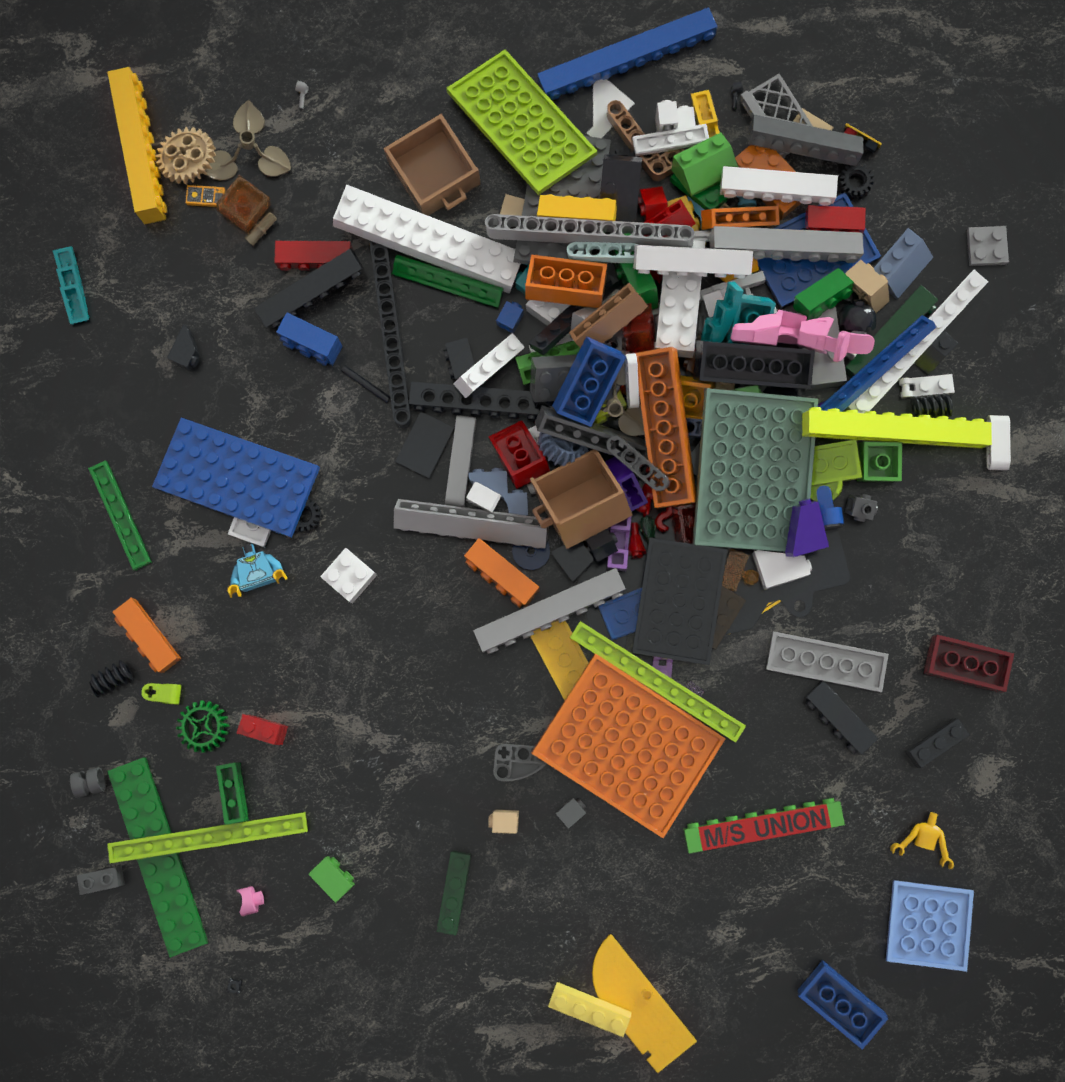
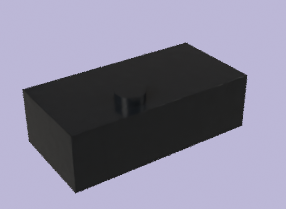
M604 155L600 199L610 198L616 200L617 213L615 221L636 222L642 167L641 157Z

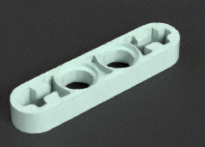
M572 242L567 246V255L569 259L588 262L634 263V255L630 254L634 251L635 245L638 244ZM598 249L600 252L597 255H591L590 251ZM614 249L619 251V253L616 256H611L608 254L611 250Z

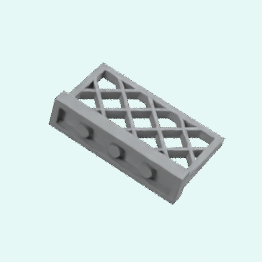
M777 74L748 92L747 90L741 94L740 101L751 119L754 115L793 122L789 121L791 112L799 113L801 116L800 123L798 124L812 126L780 74ZM777 80L781 85L780 92L770 90L771 84ZM757 92L766 93L764 102L756 100L753 95ZM768 94L779 96L777 105L766 102ZM781 97L790 99V107L779 105ZM765 106L776 108L774 117L765 115ZM778 109L789 111L787 120L776 118ZM776 150L783 159L789 154L788 152Z

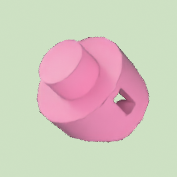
M252 886L237 890L242 896V906L239 911L241 916L258 913V905L264 904L262 891L255 892Z

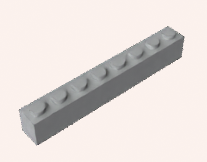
M714 226L709 234L710 249L753 251L754 259L772 258L773 260H781L785 258L792 261L809 259L812 262L828 260V262L846 261L847 263H855L864 254L863 235L858 232Z
M398 499L394 507V528L403 531L411 530L420 533H433L441 536L449 535L476 540L480 538L482 541L509 543L516 546L525 545L534 548H545L548 540L549 526L541 528L534 516L490 512L487 510Z
M615 568L473 631L482 652L491 654L499 650L498 646L503 644L506 647L516 643L515 639L521 636L525 639L534 635L533 631L537 629L544 631L552 627L551 623L559 621V623L567 621L570 619L569 615L574 613L577 615L583 614L588 611L587 607L592 605L595 608L605 604L604 600L612 597V600L623 596L622 592L626 589Z

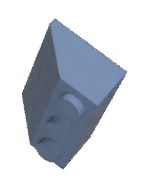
M907 228L874 267V270L879 275L882 274L887 278L889 294L898 299L932 260L933 256L924 240Z

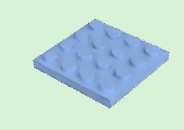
M893 880L886 961L967 971L974 890Z

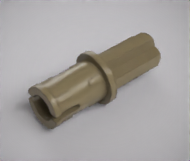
M269 212L258 224L255 223V227L244 238L254 246L264 234H267L266 231L277 218Z

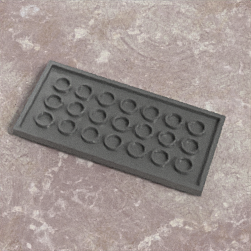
M584 136L597 150V155L540 195L551 194L563 197L573 196L600 199L603 158L605 154L609 155L611 140ZM527 184L522 216L537 217L540 195L529 184ZM517 240L513 262L529 265L531 254L569 259L567 246L570 243Z

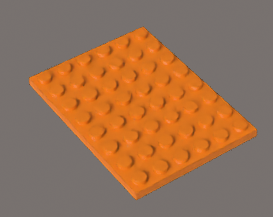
M594 653L531 753L664 838L726 738Z

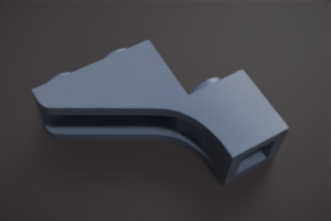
M494 468L491 472H484V469H474L472 473H468L472 484L478 482L500 494L501 499L504 500L508 507L509 513L528 516L527 492L523 493V490H512V493H508L507 471H503V468Z

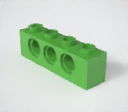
M573 340L554 346L545 355L532 352L515 357L523 385L530 383L532 357L576 355L580 347Z

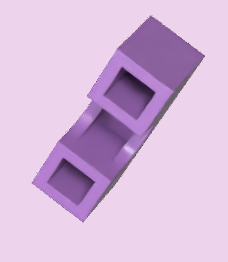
M631 517L610 528V533L613 532L618 540V543H616L618 551L608 556L607 570L615 568L617 571L626 572Z

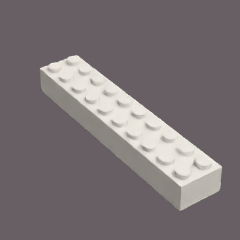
M346 185L333 217V226L454 273L504 288L503 291L507 293L511 291L521 264L513 262L515 249L349 185Z

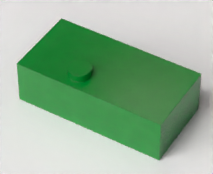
M615 249L610 251L611 256H616L619 253ZM614 263L617 279L622 281L624 287L630 283L648 305L641 314L658 309L657 287L651 274L638 273V269L633 268V263Z

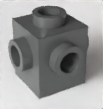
M860 493V496L849 494L845 513L854 516V520L865 522L866 519L873 520L878 510V502L871 499L872 496Z

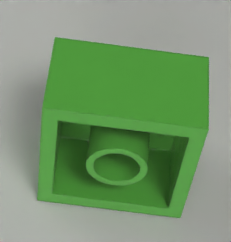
M902 442L857 443L862 478L857 479V481H902Z

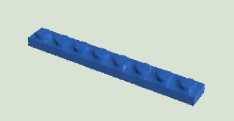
M923 315L920 316L819 408L822 411L835 408L839 409V412H843L937 327L935 323Z

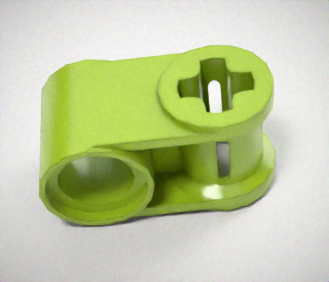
M149 683L142 688L141 692L143 698L148 701L179 705L181 685ZM152 690H155V691H156V694H153V695H149V694H148L149 691H152Z

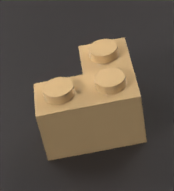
M860 260L845 273L854 282L852 290L859 296V299L865 300V304L870 305L875 313L889 302L887 278L882 274L876 273L869 263L865 264Z

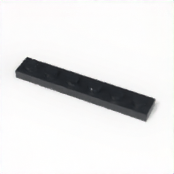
M607 274L603 301L620 286L619 279ZM575 305L567 307L529 342L530 348L545 355L571 331L572 313L586 307Z

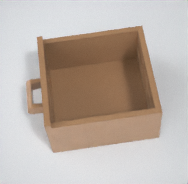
M442 114L384 148L389 165L420 213L429 216L444 206L447 210H450L467 199L465 193L481 184L478 168L474 165Z
M593 449L576 458L575 462H568L565 466H560L536 479L530 478L541 504L532 510L541 528H546L550 525L554 526L566 549L633 516L624 491L597 450ZM545 511L548 518L542 520L539 515Z

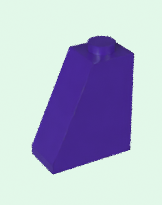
M615 456L605 461L624 491L631 511L648 503L632 470Z
M804 499L799 501V505L792 507L785 554L788 557H796L829 547L818 501Z

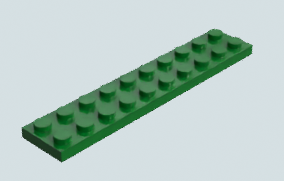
M146 757L107 771L130 840L171 834ZM172 853L137 859L169 957L209 943L179 854Z

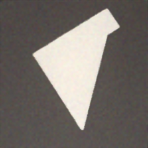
M601 79L593 84V127L587 132L591 137L602 138L613 127L607 119V106L611 101H620L627 110L634 105L632 100L608 80ZM618 110L611 111L613 114L619 113Z

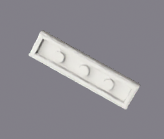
M701 124L633 136L632 141L635 156L637 157L692 147L708 139L709 135L707 125Z

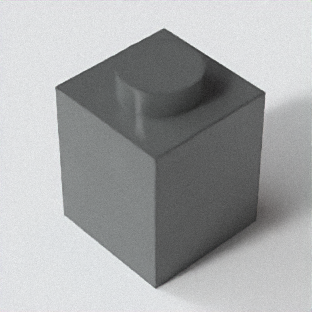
M572 798L556 812V815L569 829L586 814L584 810L586 806L579 798L577 800Z

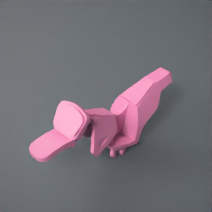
M778 310L775 314L759 316L753 323H737L732 328L731 340L738 343L777 346V342L797 344L799 347L815 350V352L827 354V351L834 352V362L841 361L847 353L869 354L873 350L875 342L874 338L869 334H855L847 331L840 332L838 339L829 337L827 335L833 324V318L825 317L806 321L807 317L801 313L797 314Z

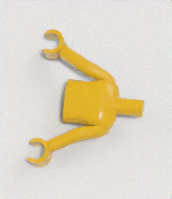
M930 812L927 823H917L901 844L894 843L890 847L893 854L895 849L900 847L899 855L902 856L905 851L904 848L916 837L914 845L934 851L936 842L939 839L942 854L940 865L944 867L945 862L949 861L948 868L952 869L954 867V862L948 857L944 833L935 825L938 814Z

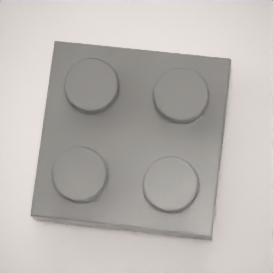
M1006 226L969 227L967 229L969 266L1007 265L1009 263Z

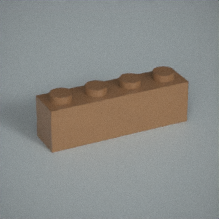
M628 283L571 330L569 334L580 348L586 336L604 343L611 339L621 328L627 326L637 315H640L648 305L632 285Z

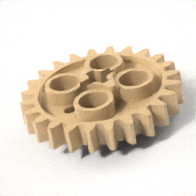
M185 127L184 132L178 129L177 134L171 132V138L165 137L166 143L160 142L163 148H157L160 154L156 155L158 159L156 164L165 178H169L171 182L175 180L177 184H180L182 180L187 184L188 179H190L193 183L195 177L201 179V173L207 175L206 168L212 169L209 163H215L213 157L216 156L214 152L216 148L206 132L203 133L201 129L196 131L192 127L189 131Z

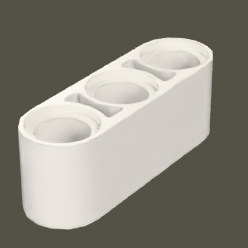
M988 415L986 422L992 423V445L986 447L987 469L1009 470L1011 462L1009 416Z

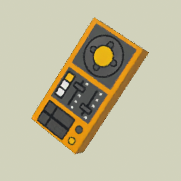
M187 185V205L224 207V187Z

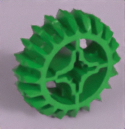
M200 700L199 706L197 702H193V709L190 706H186L185 708L188 713L181 712L180 714L184 718L177 719V722L182 723L181 726L176 727V730H182V733H179L177 736L178 738L184 737L181 743H188L187 749H191L194 746V752L201 750V753H206L207 748L212 752L214 751L213 745L216 748L220 747L218 740L225 742L226 739L222 737V734H229L228 731H224V727L230 726V724L224 723L228 716L221 717L225 712L224 709L217 711L219 705L215 704L212 707L211 701H208L206 706L203 700ZM205 710L209 712L207 716L205 715L200 720L193 717L200 711ZM213 716L217 721V731L212 728ZM189 722L194 727L193 737L189 732ZM198 723H205L204 726L208 731L201 730L202 727ZM204 734L213 737L205 743L197 742Z

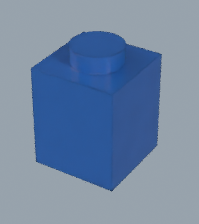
M506 301L496 320L497 326L514 334L524 315L522 306L516 302L510 303Z

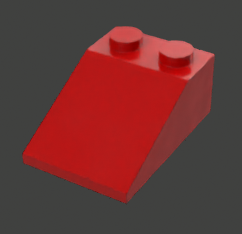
M522 420L489 436L490 442L516 489L530 483V478L536 479L550 472L545 456L539 450V446Z

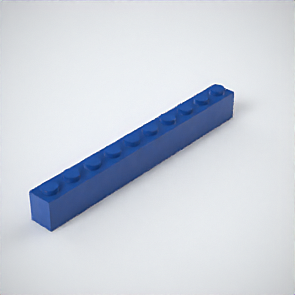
M708 7L537 73L539 86L551 100H555L562 94L567 92L573 93L578 88L591 86L601 79L607 80L616 73H625L629 68L634 66L640 67L647 61L652 59L658 60L663 55L676 53L683 47H692L701 40H710L716 35L717 24Z

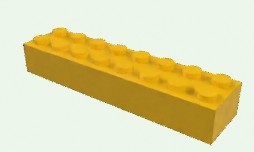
M130 67L107 71L134 211L144 224L166 220L165 213L168 211L166 203L162 201L164 190L158 178H161L158 167L155 165L157 158L156 152L152 150L151 145L154 143L153 136L148 130L150 120L148 115H145L144 110L147 109V104L141 92H144L142 82L138 81L137 74L133 73Z

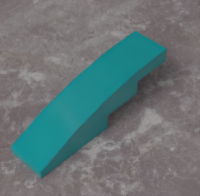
M73 247L53 250L58 268L56 271L61 285L60 291L70 324L89 320L84 290Z
M728 282L724 300H717L713 317H707L705 320L701 341L722 342L738 311L744 292L737 283Z

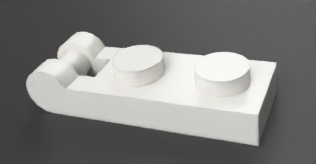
M952 374L899 379V386H902V392H900L901 399H908L913 396L919 398L921 395L926 397L927 395L934 396L935 394L942 395L943 393L950 395L955 393ZM909 385L914 386V391H910Z

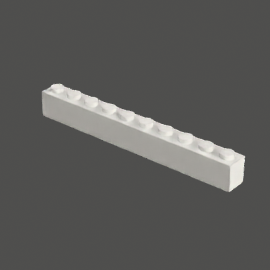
M973 270L929 317L937 327L852 402L844 412L847 410H857L858 413L870 411L988 281L977 271Z

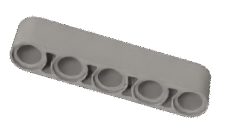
M459 415L456 417L445 505L465 508L476 417Z

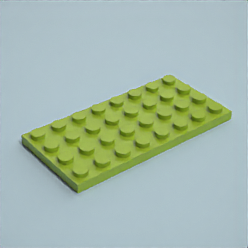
M503 50L447 87V93L538 195L597 155V150L506 50Z

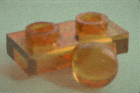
M730 549L725 563L722 586L736 592L741 578H744V581L749 585L758 582L759 574L757 571L752 569L744 570L749 555Z

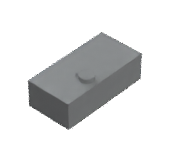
M836 307L823 312L819 318L831 317L834 319L827 336L838 339L840 332ZM827 351V354L815 352L811 389L805 390L843 386L847 381L844 358L839 362H834V352Z

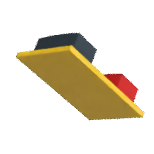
M845 124L846 131L844 133L858 135L867 140L864 148L874 153L877 147H881V142L851 125Z

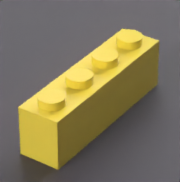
M559 982L555 986L548 1005L549 1008L621 1037H624L631 1017V1011Z

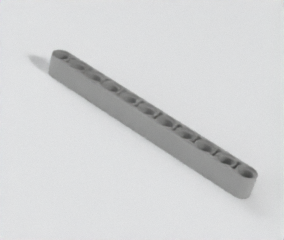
M491 214L485 219L487 235L492 239L554 243H635L638 245L691 248L694 244V230L687 225Z

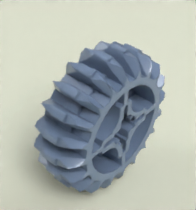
M540 432L538 437L539 450L543 451V456H547L548 461H553L554 465L560 464V466H565L568 462H575L576 458L589 451L588 447Z

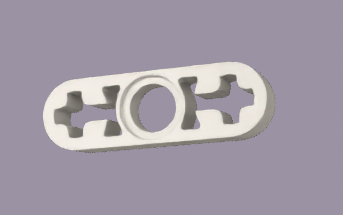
M635 353L625 354L627 405L629 409L639 408L637 356Z

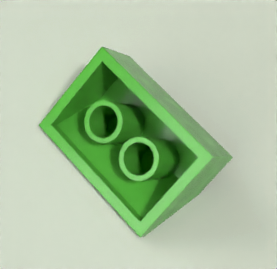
M718 133L674 155L671 170L692 197L720 183L723 166L738 167L731 145L722 133Z

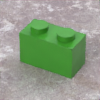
M327 856L309 875L336 903L355 883L353 882L354 878L349 872H343L339 868L340 863L334 857L330 858Z

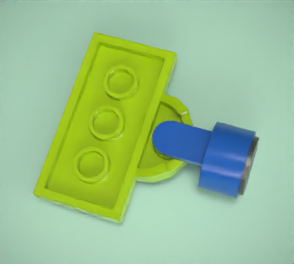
M856 439L814 447L810 498L819 502L825 530L842 527L844 524L842 507H834L833 501L841 494L843 481L862 478Z

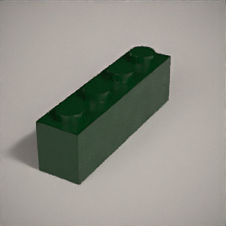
M451 851L436 932L457 935L472 854Z

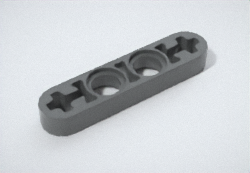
M618 436L608 439L606 446L609 452L656 491H664L668 488L669 478L628 442ZM613 441H620L618 445L625 450L622 452L617 448L613 449ZM629 452H633L636 456L635 461L632 463L626 460V455ZM644 464L650 467L648 475L641 474L640 468ZM655 471L657 472L654 475L656 478H663V486L657 487V481L651 478Z

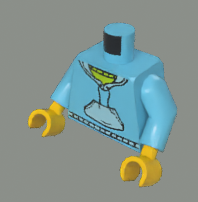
M248 544L242 547L245 557L238 559L237 564L234 566L228 593L230 598H232V594L235 592L240 597V589L243 592H247L274 582L279 584V579L284 577L287 580V576L283 572L281 563L271 554H266L263 551L256 553L254 545Z

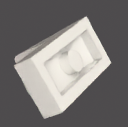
M475 482L465 501L471 505L493 512L501 495Z

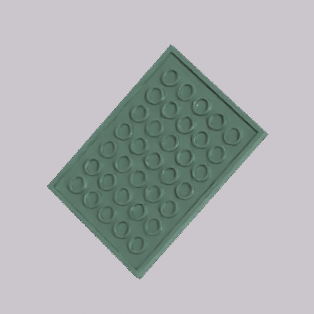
M705 388L693 531L694 545L785 552L792 507L799 505V501L810 499L815 437L802 436V413L808 411L811 407H818V399Z

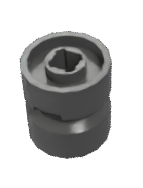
M100 767L89 769L86 773L84 771L72 773L70 776L71 789L76 798L88 796L89 792L92 794L101 793L106 789L104 774Z

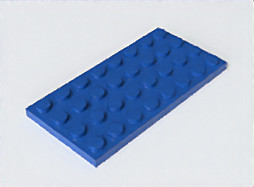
M181 418L152 487L292 538L320 467Z

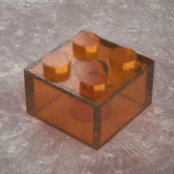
M239 175L216 203L217 211L248 233L270 207V197Z

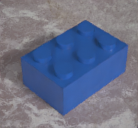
M287 312L276 331L280 337L279 340L283 342L285 347L291 350L296 348L300 350V354L308 358L313 356L317 358V362L325 366L327 364L333 366L343 347L337 336Z

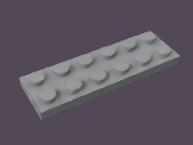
M773 631L766 670L881 693L889 654Z

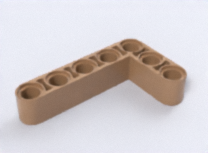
M613 100L607 106V119L627 147L633 152L632 137L645 134L620 101ZM618 110L619 113L613 114L611 111ZM628 124L630 128L625 129L622 125ZM684 148L666 151L662 155L659 153L650 154V158L639 156L642 158V167L653 181H661L673 173L671 170L672 162L669 161V158L684 151ZM660 168L662 172L656 173L653 169Z

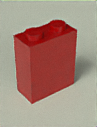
M243 714L237 734L273 745H283L288 726L257 716Z

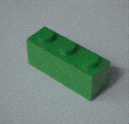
M837 268L794 297L793 308L798 313L807 317L806 321L814 318L817 319L826 310L834 308L841 300L848 299L852 294L854 282L842 270Z
M240 762L216 766L225 825L248 821L249 817Z

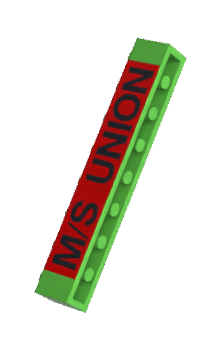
M834 798L823 799L822 804L815 805V801L803 803V807L800 808L790 805L785 806L783 811L778 812L774 808L764 810L765 814L757 815V812L746 813L744 818L739 819L735 815L726 817V821L718 822V819L706 821V825L699 826L698 822L687 824V828L683 829L687 852L694 853L843 826L845 823L840 801H834Z

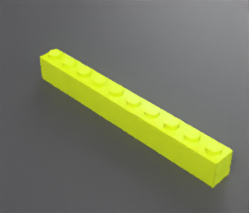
M811 407L808 411L802 413V436L985 448L992 445V423L984 422V419L966 421V418L963 417L951 420L947 416L930 418V415L912 417V414L894 416L892 412L879 415L875 411L858 413L857 410H847L846 412H839V409L835 408L822 411L819 407Z

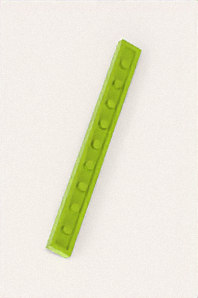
M581 621L570 636V639L599 655L730 740L737 742L746 725Z
M306 812L108 843L109 862L116 863L308 832Z

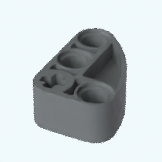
M501 744L495 751L494 776L499 781L520 780L535 774L547 763L540 761L538 757L531 753L535 746ZM502 747H506V750L510 751L506 758H502V755L499 754V750H502ZM522 748L529 751V757L526 760H522L518 756V752ZM499 767L507 768V777L501 778L498 776L497 771Z

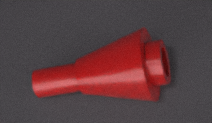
M633 522L631 523L628 555L637 559L642 558L647 552L639 534L638 523Z

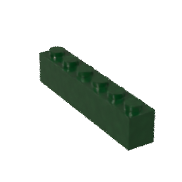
M920 285L873 337L875 340L873 350L869 354H857L845 367L846 375L850 378L855 376L920 316L930 315L937 308L934 304L938 299Z

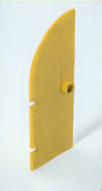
M610 934L599 947L593 963L592 977L596 994L601 1000L631 1011L630 1021L625 1033L642 1055L647 1051L650 1052L651 1056L646 1060L659 1073L696 1043L697 1040L612 934Z

